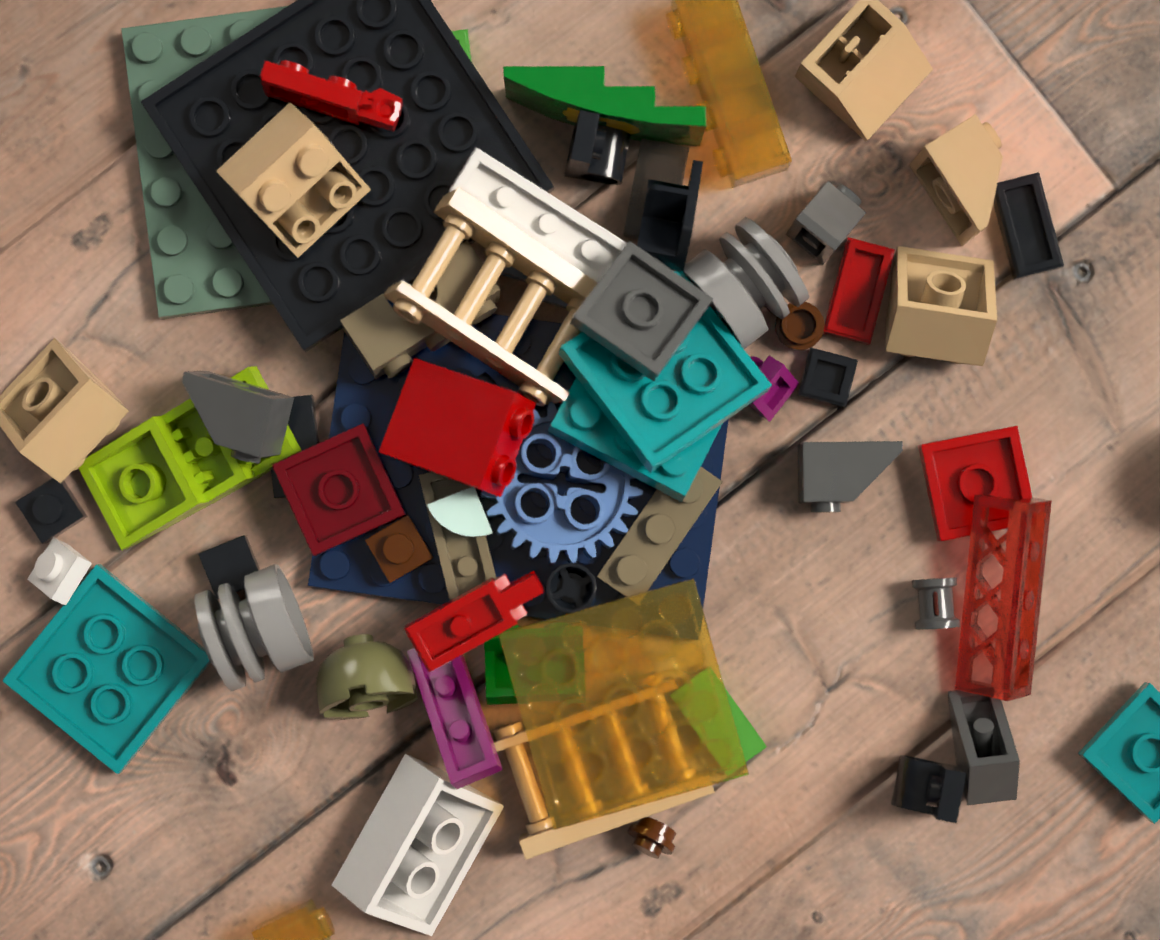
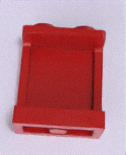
M414 358L379 452L409 465L420 467L501 497L505 487L511 483L515 475L516 457L522 441L532 430L534 424L533 412L536 403L517 392Z

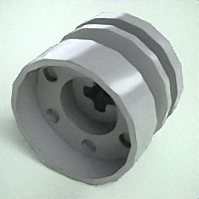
M747 217L735 226V231L741 243L727 232L720 237L719 241L727 258L724 263L714 254L704 249L686 263L684 267V273L692 284L713 298V305L723 316L721 321L743 349L747 348L769 330L760 311L763 306L775 316L784 319L790 313L784 298L796 307H799L809 299L807 288L787 252L771 235L767 234L753 220Z
M278 564L244 576L247 598L241 601L239 595L229 583H224L218 587L220 604L211 590L195 594L194 603L202 644L211 664L217 669L225 686L231 692L246 686L245 670L255 683L265 679L263 656L267 654L280 673L314 661L313 649L304 618L292 588Z

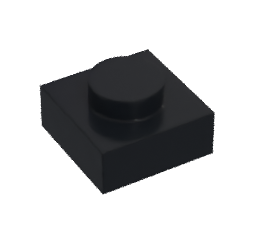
M52 478L15 502L42 544L49 543L53 537H58L88 517L64 480L59 483Z

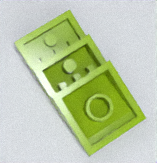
M257 366L247 367L231 377L232 379L269 390ZM189 398L164 415L149 418L88 456L79 467V470L120 549L126 550L260 478L273 469L272 464L297 454L302 450L287 425L280 455L261 457L260 463L235 459L231 457L232 449L214 443L191 398Z

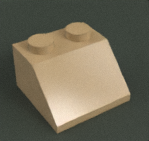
M976 114L924 146L909 164L961 246L972 240L989 225L1003 155L999 151L1002 144L998 134L988 122L982 124Z
M897 246L885 321V352L898 353L907 357L918 356L944 360L954 364L983 366L997 323L994 261Z
M56 338L43 349L0 395V427L22 455L59 483L84 463L86 456L105 436L116 430L121 419L129 412L116 395Z

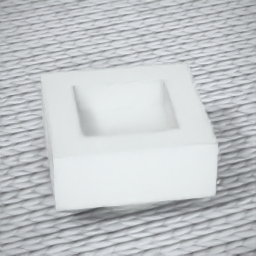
M53 537L46 550L38 557L35 567L27 580L50 599L66 606L92 563L71 546Z

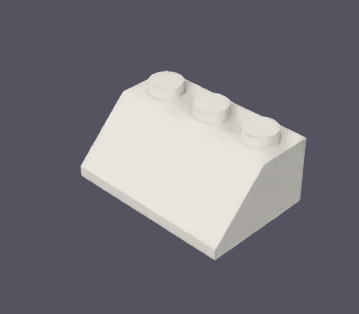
M405 754L333 881L332 886L364 913L432 936L504 805L469 785L456 789L451 785L448 774L445 771Z

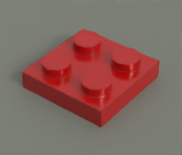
M1018 426L918 445L938 542L1037 523Z

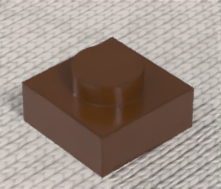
M409 515L365 539L389 583L396 581L434 558Z

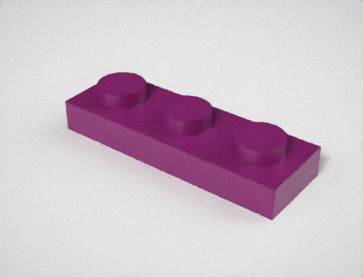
M415 648L408 650L407 654L451 785L456 789H460L502 771L503 768L464 656L461 655L432 672H428Z

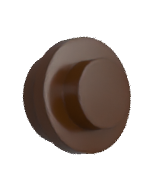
M804 302L799 307L791 303L787 304L790 313L784 319L777 317L775 321V331L778 339L783 345L792 350L801 351L813 347L819 342L824 332L825 324L821 312L817 307L808 302Z
M651 817L639 819L637 824H631L628 829L629 835L635 839L632 846L650 857L659 859L661 853L671 855L675 849V845L672 842L676 832Z

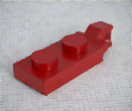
M265 60L260 75L266 96L359 125V122H364L394 132L403 106L402 98L382 88L371 93L368 91L363 92L357 90V85L345 78L329 76L328 80L310 75L307 68L292 61L282 60L278 65Z
M534 570L511 583L506 574L495 579L492 577L405 625L404 630L427 671L432 672L517 625L518 620L527 615L523 604L544 593L543 586Z

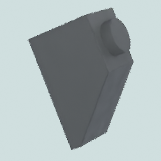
M827 182L798 215L786 235L824 265L866 214L859 207L862 201L848 187L842 184L835 187L830 182Z
M209 371L184 372L182 383L215 444L232 449L231 457L251 463H260L261 457L280 455L294 397Z
M903 441L802 442L798 444V502L811 503L812 513L841 512V503L853 502L903 451Z
M997 686L948 691L956 766L966 773L963 792L967 805L1017 800L1020 759Z

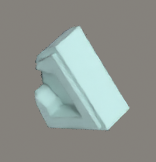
M475 487L467 488L427 504L433 517L443 527L454 533L470 537L493 534Z

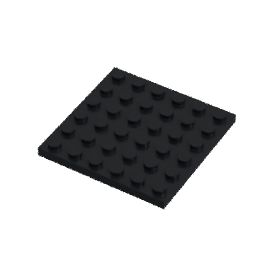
M297 0L140 101L305 352L341 330L343 327L340 320L381 294L384 295L388 287L400 281H404L408 285L415 281L446 229L443 225L445 220L433 212L442 197L450 192L449 189L474 148L480 149L548 193L554 191V186L431 0ZM265 60L278 65L282 60L292 61L307 68L310 75L328 80L329 76L342 77L356 84L357 90L371 93L382 88L403 100L401 114L394 132L364 122H359V125L294 105L315 124L371 189L299 258L293 254L216 172L289 104L265 95L260 79ZM471 238L468 240L470 245L476 242Z

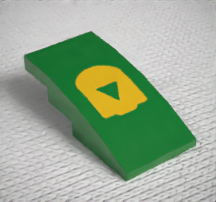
M503 66L506 98L551 119L574 126L580 110L600 114L599 125L626 131L631 135V140L700 146L706 128V106H655V86H605V66Z

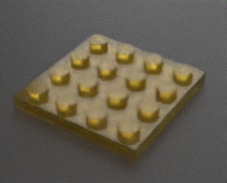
M693 578L592 606L578 612L567 613L507 630L499 634L553 830L749 775Z

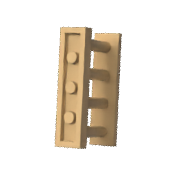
M459 187L442 197L433 212L445 220L443 225L446 229L414 283L410 286L404 281H400L388 287L383 296L395 304L393 310L399 316L415 324H419L420 321L518 385L520 387L518 393L532 400L536 405L544 406L545 404L548 405L549 402L555 404L565 401L570 392L553 382L564 362L558 352L562 345L580 334L581 331L571 325L570 322L575 312L597 285V282ZM471 238L486 248L485 254L487 258L455 313L452 314L429 299V296L463 239L469 240ZM512 266L527 276L526 282L528 286L497 340L493 342L472 328L471 324L504 268ZM554 294L568 304L566 309L569 313L535 370L514 356L512 352L545 295Z
M661 671L634 680L635 690L523 729L521 721H517L493 730L495 736L493 742L496 751L505 750L529 819V823L526 824L528 832L521 834L519 837V843L525 860L715 793L708 772L705 769L696 772L694 765H688L663 694L678 688L673 676L663 679ZM643 700L646 702L670 773L666 774L668 782L653 788H649L648 783L642 782L617 712V709ZM595 717L599 718L623 789L619 791L622 799L605 805L602 804L600 798L595 799L570 728L572 725ZM550 733L552 734L577 805L572 808L574 816L557 822L554 815L548 816L523 744Z

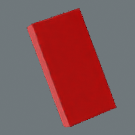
M850 237L846 239L824 321V334L865 345L871 344L895 249Z

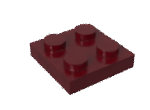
M364 423L272 464L313 556H317L406 515Z

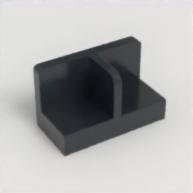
M693 160L688 186L652 179L648 180L637 246L671 270L684 272L693 232L703 161Z

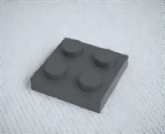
M629 241L575 312L570 324L654 382L708 309L713 298Z

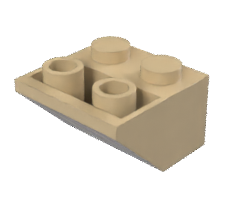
M859 0L801 62L795 78L867 142L932 72L933 68L901 20L879 0Z
M292 103L287 104L216 171L297 258L371 190L315 124Z

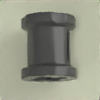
M957 577L912 580V588L918 590L920 619L915 622L916 630L960 627V619L954 615L952 588L957 585ZM934 591L937 592L939 615L935 614Z

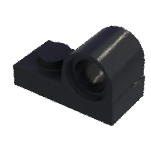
M580 110L572 132L564 176L608 185L622 184L631 135L617 128L599 125L600 114Z
M901 755L891 805L931 814L936 820L957 824L966 773L955 765Z

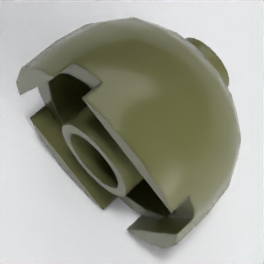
M370 634L354 635L344 639V647L329 654L321 663L317 674L319 711L327 719L370 717L367 712L368 710L387 705V713L405 708L417 701L415 678L409 660L401 650L386 642H374L373 636Z

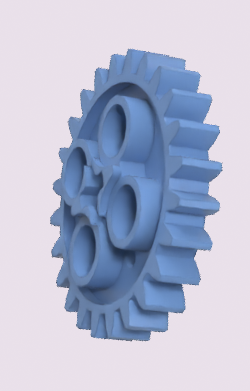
M549 402L545 417L543 418L534 409L532 430L522 441L516 457L515 475L511 483L505 487L502 496L498 497L483 490L480 496L481 498L495 499L496 505L492 506L485 513L486 517L501 516L504 520L498 527L496 534L501 535L510 530L516 534L512 540L511 549H516L524 541L530 544L528 559L533 560L540 550L543 549L547 550V560L550 565L556 562L559 552L565 553L568 563H576L578 549H582L591 560L596 557V541L607 549L614 546L612 537L609 534L610 530L622 535L627 533L628 528L620 517H635L638 510L628 504L627 501L628 499L643 495V490L630 485V480L635 479V477L602 460L599 473L592 475L583 473L576 462L577 454L582 449L548 432L557 414L554 403ZM537 443L546 445L552 453L553 460L551 465L546 468H538L529 463L526 451L530 445ZM561 471L566 473L565 479L570 483L602 484L605 487V492L596 493L587 489L571 487L561 496L557 494V486L553 484L521 483L517 480V476L519 474H527L536 478L552 480ZM529 492L540 494L546 501L547 510L545 515L540 518L527 516L520 506L522 495ZM576 499L590 501L596 511L594 521L590 524H581L575 521L570 511L572 501Z

